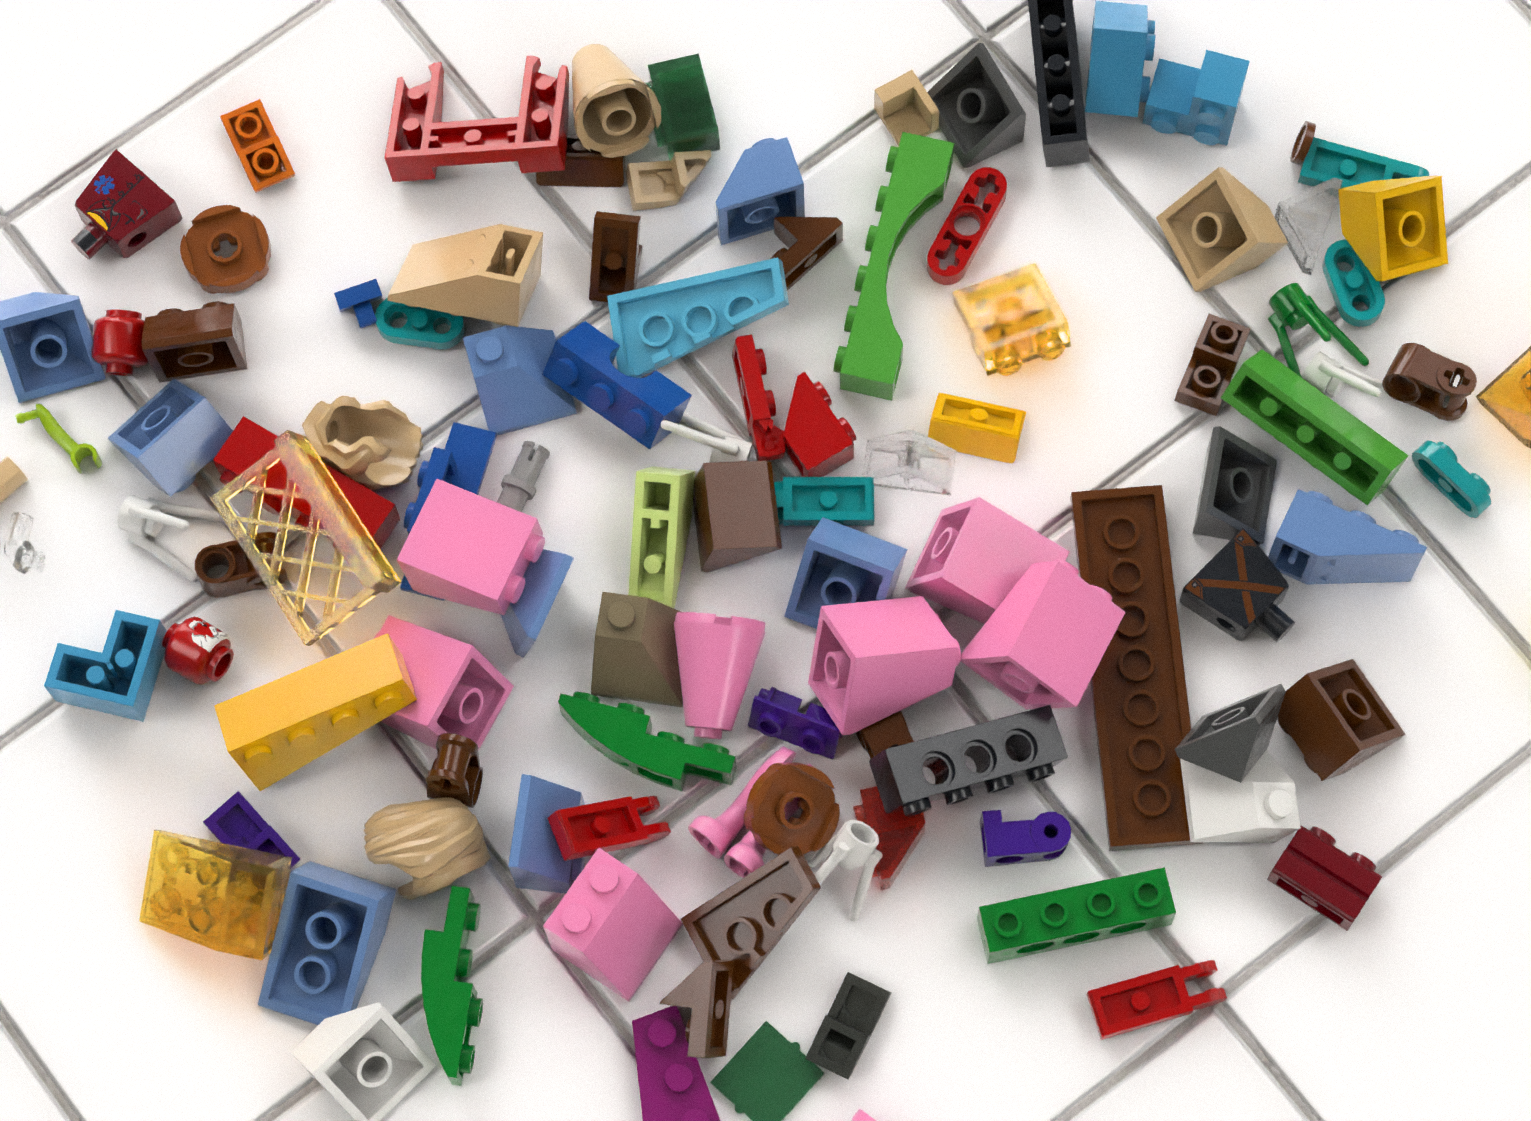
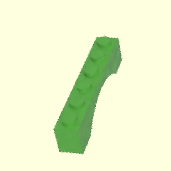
M902 132L899 147H890L885 172L892 174L889 186H880L875 211L881 212L878 226L870 225L865 244V251L871 252L868 266H859L854 291L861 292L858 305H850L846 315L844 331L850 332L847 347H838L833 372L840 373V389L893 400L903 361V342L893 324L887 303L886 285L888 272L895 253L909 230L925 213L944 199L953 164L954 143Z

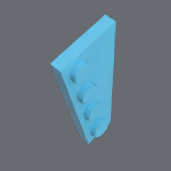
M773 258L607 296L613 340L620 345L616 354L618 371L630 377L640 378L788 306L789 300L783 262L779 258Z

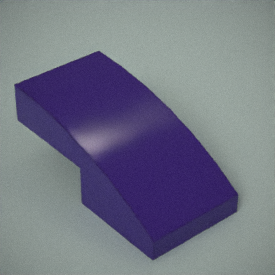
M239 791L203 821V824L265 891L301 860Z

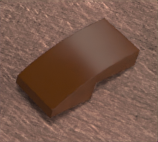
M1209 313L1174 401L1217 417L1223 402L1221 396L1231 382L1251 329Z

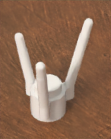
M1321 351L1312 358L1301 376L1326 395L1328 393L1333 397L1339 393L1345 383L1374 397H1379L1381 392L1387 394L1382 386L1383 381L1350 368Z
M684 412L681 421L707 434L668 420L661 422L663 429L713 447L709 463L749 461L752 442L743 440L741 436L721 430L687 412ZM686 469V470H695V477H696V475L698 474V472H699L700 469Z
M129 495L123 502L117 519L118 527L130 532L128 541L143 547L192 582L198 579L195 572L148 539L149 535L157 536L163 524L180 529H187L189 527L188 521L165 513L231 524L238 522V517L232 514L166 503L151 497L145 500L135 495Z
M858 820L846 821L839 832L808 861L810 867H816L831 854L815 874L819 884L825 880L837 864L847 870H855L857 867L864 865L849 915V919L853 922L859 918L874 868L883 856L880 851L876 850L879 844L877 833L869 825Z

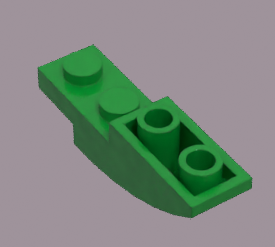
M574 692L573 696L560 693L558 704L561 715L572 728L594 749L628 771L659 785L683 791L687 774L728 785L733 784L737 769L736 756L729 755L730 751L727 748L713 743H703L702 748L685 744L684 738L670 732L660 731L657 736L651 735V718L649 715L644 714V709L636 705L618 703L617 707L601 704L598 697L589 693Z
M451 886L444 932L427 929L424 932L421 984L425 1016L436 1054L451 1084L462 1086L464 1073H472L475 1059V1045H469L472 1026H480L483 1013V999L477 998L478 993L473 983L461 982V977L468 978L470 975L473 950L466 949L469 931L476 932L478 929L481 904L474 903L475 898L470 888Z

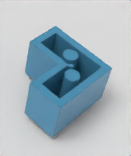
M1095 0L1085 112L1138 117L1139 102H1147L1150 90V76H1143L1144 60L1153 61L1156 37L1154 34L1155 21L1148 20V5Z
M1206 50L1201 69L1159 58L1146 102L1142 124L1150 125L1160 133L1172 134L1177 132L1192 136L1202 144L1216 145L1219 143L1227 146L1250 61Z
M115 610L102 653L57 643L44 687L56 702L144 722L164 657L165 648L162 646V641L167 630L159 619Z

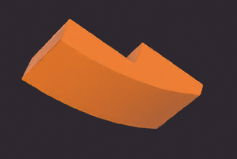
M260 99L220 116L255 193L296 176Z

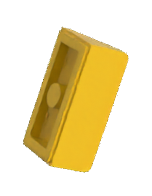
M938 393L930 420L927 444L1001 462L1014 463L1026 412Z

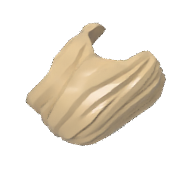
M340 396L331 404L320 401L313 407L302 424L306 438L320 461L372 490L398 487L409 482L413 476L412 469L416 467L418 463L417 458L420 457V451L423 449L421 427L410 422L404 412L386 400L360 404L354 397Z
M435 798L410 803L391 804L375 812L364 825V832L366 834L364 836L366 842L364 848L368 860L374 864H391L412 876L413 881L398 888V893L408 900L442 890L451 885L457 878L484 866L491 858L484 840L482 827L476 816L471 813L465 804L454 798Z

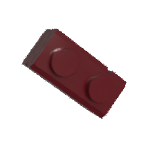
M1301 825V829L1297 830L1273 867L1267 880L1348 931L1382 876L1374 872L1377 867L1367 857L1356 852H1352L1349 856L1334 846L1336 840L1326 831L1315 826L1308 830Z

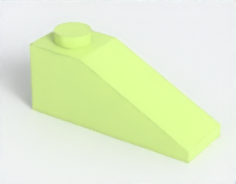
M651 466L636 471L628 595L650 598L675 608L692 519L695 470Z

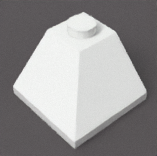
M1267 750L1241 783L1180 759L1190 842L1274 843L1301 829L1295 782Z
M379 1002L325 1018L290 1052L355 1121H380L437 1066Z

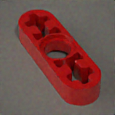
M983 167L970 175L928 251L927 272L935 282L942 285H952L964 277L1006 199L1007 181L999 170ZM987 183H992L994 185V193L989 192L981 209L976 205L979 200L980 187L984 188ZM961 217H972L979 223L980 228L975 234L966 236L956 231L954 227L955 222ZM953 243L958 247L955 252V266L949 265L946 270L939 268V259L945 260Z

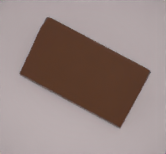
M568 134L565 170L536 172V183L540 186L622 187L625 178L626 156L604 157L601 152L593 149L589 151L583 147L577 135Z

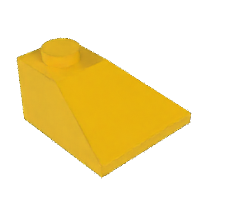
M1442 176L1377 180L1338 189L1342 234L1376 281H1386L1448 264Z

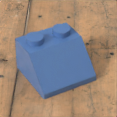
M788 137L778 140L774 138L762 139L753 144L751 148L745 149L715 202L718 238L721 245L774 230L775 217H805L804 182Z
M173 379L112 433L108 439L155 487L171 497L174 493L187 489L194 482L196 474L206 464L213 462V459L233 430L206 397Z
M822 517L807 539L784 617L817 629L821 606L891 599L908 549Z
M521 775L508 864L516 888L566 894L582 872L585 865V857L564 861L547 819L551 814L560 809L585 805L582 792L532 775Z

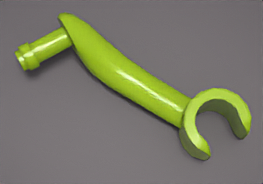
M37 403L35 410L15 415L18 424L39 418L50 437L70 455L71 462L78 473L82 474L80 463L87 456L93 457L98 469L102 466V460L96 449L87 443L78 445L42 404Z

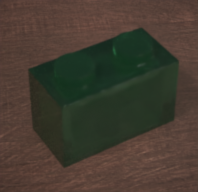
M699 53L647 65L649 81L644 83L656 94L661 106V123L658 129L656 126L653 129L657 147H666L669 160L672 159L674 152L711 150L712 152L720 150L719 130Z

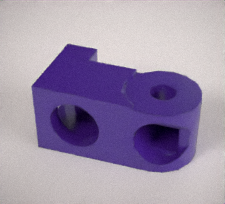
M1001 810L982 811L979 821L985 867L1056 859L1064 853L1071 838V827L1068 820L1057 812L1048 811L1041 813L1034 820L1002 822Z

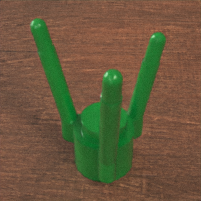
M1298 283L1286 285L1270 298L1269 305L1275 313L1268 318V321L1277 333L1288 368L1301 377L1300 369L1285 328L1286 326H1290L1292 330H1298L1309 323L1325 342L1330 341L1332 335L1361 365L1367 366L1369 364V359L1318 308L1311 296H1307Z

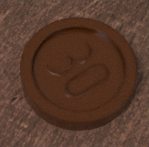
M1305 121L1293 145L1290 157L1291 163L1301 165L1314 138L1315 123Z

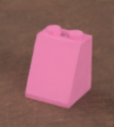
M436 479L397 558V562L414 591L505 615L509 604L517 603L521 597L525 586L524 573L530 562L535 563L539 559L544 548L545 537H543V532L537 518Z
M978 497L941 510L905 589L985 624L1033 563L1050 562L1056 559L1066 561L1070 551Z
M1059 559L1050 562L1033 563L964 649L960 661L1026 710L1050 705L1051 708L1077 707L1125 611L1112 602L1113 598L1107 591L1100 587L1089 585L1078 576L1079 571L1070 563Z
M923 596L821 606L808 684L841 734L851 735L952 686L955 667L959 665L961 660V650L958 641L951 636L941 622L939 615L932 610Z
M389 615L374 639L387 633L390 635L403 655L417 700L380 722L436 750L438 736L444 733L465 736L477 743L479 750L514 685L473 645Z
M598 848L543 927L551 949L630 1002L683 926V923L638 873Z

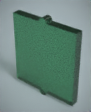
M765 1021L714 1077L710 1084L735 1106L736 1114H744L751 1121H783L825 1073L813 1062L805 1059L806 1056L800 1051V1044L798 1042L791 1043L771 1024Z

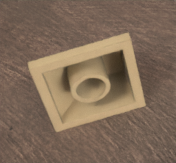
M1223 167L1215 169L1156 217L1195 292H1201L1258 267L1288 244L1269 206Z

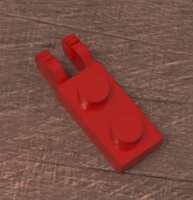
M655 795L636 799L628 796L560 809L547 818L564 861L592 856L598 848L607 853L656 842L671 833L667 822L643 826L640 819L641 816H647L659 809L660 803Z
M1207 960L1182 968L1176 965L1088 991L1086 995L1100 1039L1103 1040L1192 1014L1193 1010L1206 1008L1225 1001L1227 996L1224 988H1212L1203 993L1189 996L1185 982L1204 979L1218 971L1215 960Z

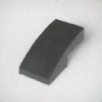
M847 972L829 1013L825 1015L805 1059L849 1080L892 992Z

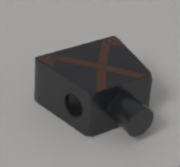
M1244 528L1183 587L1179 600L1185 607L1239 641H1243L1259 626L1277 643L1295 624V621L1278 607L1289 589L1288 582Z

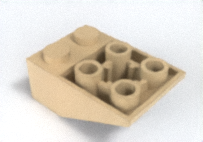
M497 224L413 244L388 294V301L405 304L410 307H421L446 312L454 316H466L491 321L498 325L518 327L541 276L543 232Z

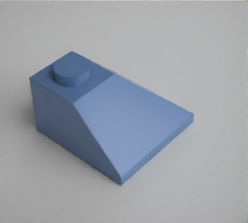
M32 292L0 301V350L19 403L106 379L102 365L95 362L92 358L93 337L79 296Z
M502 326L463 337L489 431L496 432L498 436L577 414L572 395L542 375L556 342L553 330Z
M543 549L539 559L535 563H529L523 576L525 578V586L521 597L517 603H510L505 615H501L516 655L524 658L536 641L574 557Z

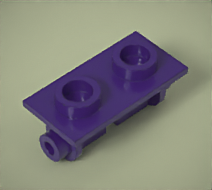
M771 687L770 690L761 688L758 696L755 695L753 699L748 727L758 730L768 737H776L799 746L809 753L834 759L839 738H842L843 735L825 708L811 703L806 714L798 712L802 699L777 690L775 687Z

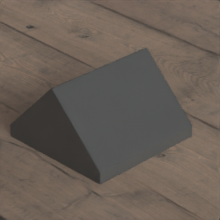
M978 43L928 91L929 96L939 110V127L947 141L954 143V152L963 168H969L1022 142L1025 130V111L984 43Z
M1213 427L1206 452L1192 533L1231 540L1244 528L1258 545L1263 544L1277 459L1223 427Z
M1282 683L1202 716L1175 748L1177 756L1180 759L1241 783L1269 746L1286 693Z

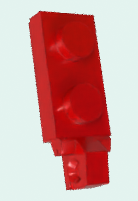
M752 334L738 336L734 342L732 360L749 436H752L757 461L783 459L785 456L784 431L773 425L774 420L771 417L776 416L775 399L772 390L765 391L762 375L767 374L763 349H755Z

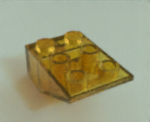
M156 829L153 834L139 921L215 951L263 960L271 953L287 889L292 858Z

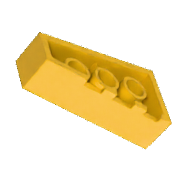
M387 633L214 705L228 753L257 789L262 791L413 703L417 698L403 655Z

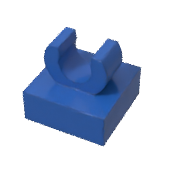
M377 279L334 293L340 312L354 309L360 329L376 323L377 320L370 302L383 298Z

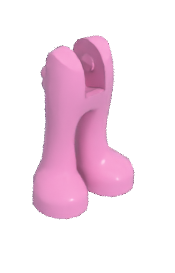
M784 746L781 747L760 766L726 811L715 819L703 815L698 816L688 826L690 834L706 851L715 858L720 859L745 825L744 813L746 811L747 799L756 780L774 763H792L796 753ZM797 797L785 805L784 811L786 812L785 819L787 821L799 809L797 807L799 801ZM749 831L739 843L730 848L724 856V861L728 868L744 878L764 865L763 855L766 849L759 845L752 832Z

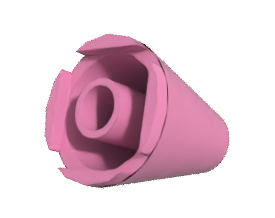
M676 613L674 630L685 726L695 728L694 737L721 740L722 731H732L766 633L765 622L731 616V618L718 617L716 614Z

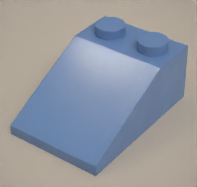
M312 861L291 871L258 1005L319 1025L325 1018L357 1009L386 932L396 889Z

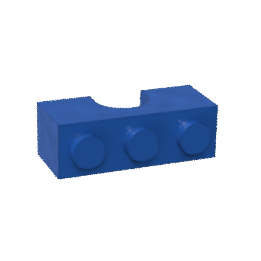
M586 321L582 322L556 340L542 375L650 450L672 433L663 429L661 422L668 420L679 425L692 395L657 370L644 378H634L621 373L612 365L620 345Z

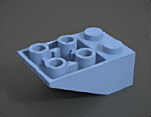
M1298 489L1275 536L1268 558L1280 573L1307 585L1410 582L1427 547L1419 544V540L1406 531H1391L1377 525L1375 519L1364 512L1357 510L1348 512L1333 505V501L1322 493L1316 491L1306 493Z

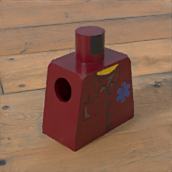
M116 149L75 202L74 206L86 227L71 240V243L88 260L106 244L121 257L128 258L175 226L183 218L176 201Z

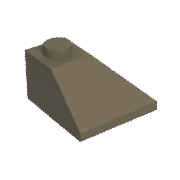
M602 592L594 642L591 694L594 696L682 707L683 700L674 630L676 613L681 611L646 597Z

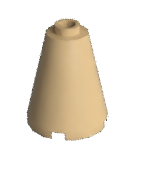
M602 44L587 45L574 55L572 59L574 128L583 147L589 151L593 149L601 152L602 156L609 158L627 156L643 148L650 141L648 136L655 126L658 129L661 123V106L656 94L608 47Z

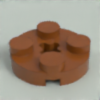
M219 205L202 211L191 221L193 226L188 230L186 237L185 235L182 237L180 253L188 274L205 292L211 294L239 292L250 287L256 281L262 280L267 275L269 270L268 263L271 257V243L265 226L254 214L252 216L247 212L241 211L240 207L233 205ZM223 241H229L231 246L238 245L237 250L233 252L232 256L223 258L220 255L216 256L214 252L221 249L220 243Z
M797 762L774 763L756 780L750 790L744 813V824L752 832L759 845L774 854L780 855L787 849L797 846L803 855L810 851L816 852L831 839L839 821L840 809L839 804L835 803V795L832 790L835 789L833 783L826 774L815 767ZM797 797L799 799L797 807L802 810L799 818L791 817L787 822L785 819L786 812L784 811L785 805Z

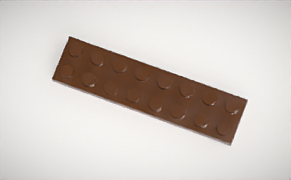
M1162 485L1071 492L1070 502L1079 577L1089 585H1094L1107 591L1113 598L1112 602L1125 611L1112 640L1090 680L1109 851L1203 844V842H1190L1181 762L1175 752V748L1190 732L1191 723Z

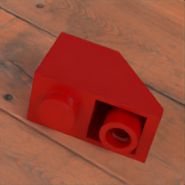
M806 372L798 375L783 433L785 453L802 477H824L854 459L853 442L856 440V435L848 421L844 417L837 419L829 406L832 404V401L824 386L819 381L813 384Z

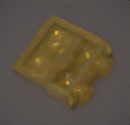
M1036 263L952 292L954 305L970 333L972 348L987 376L998 372L1003 376L1012 375L1021 369L1023 363L1040 357L1045 361H1051L1060 357L1065 348L1071 347L1068 321Z

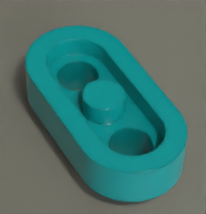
M1346 239L1334 242L1325 253L1322 269L1339 314L1350 325L1356 327L1369 326L1379 319L1385 305V296L1379 281L1374 279ZM1341 262L1348 263L1352 270L1344 272L1338 268L1337 264ZM1357 301L1363 302L1368 309L1358 311L1353 307L1352 303Z
M388 298L378 305L375 312L376 325L380 335L385 340L396 344L443 350L457 345L465 333L463 316H454L446 312L421 307H410L405 304L388 301ZM397 318L407 320L403 327L396 328L392 326L393 321ZM441 324L451 326L450 330L444 334H439L435 331Z
M1427 440L1412 453L1413 463L1420 473L1467 516L1478 518L1491 505V498L1489 496L1491 489L1487 482L1478 474H1470L1457 462L1458 459L1454 451L1445 443L1440 441L1435 443Z

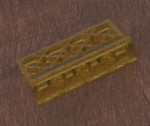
M287 430L274 440L276 447L211 496L210 499L303 644L311 646L380 592L389 593L402 582L307 437ZM281 460L288 471L285 489L265 488L268 469ZM256 479L255 486L249 485ZM296 485L302 493L295 492ZM241 490L254 492L249 518L236 516L227 502ZM264 493L283 496L279 522L259 520ZM293 498L305 499L311 506L308 527L289 524ZM320 521L326 530L318 529ZM241 522L248 523L247 531L245 530ZM258 525L277 528L273 555L260 553L257 549L255 540ZM287 530L307 533L302 559L283 556ZM317 534L330 536L336 544L332 564L313 561ZM343 558H345L350 567L342 566ZM265 559L272 560L270 567L268 566ZM282 562L301 565L297 592L284 590L279 583ZM311 566L331 569L327 596L307 593ZM341 571L354 573L364 587L363 590L349 600L336 598ZM288 596H293V597H295V603H294V604L292 603V601L290 600V598H289ZM305 599L325 602L322 621L312 629H309L302 618ZM335 603L343 604L337 610L334 611Z

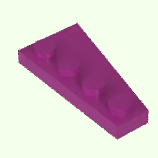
M670 1006L633 1020L632 1027L643 1121H720L697 1057L688 1056L689 1044L685 1036L686 1028L678 1007Z

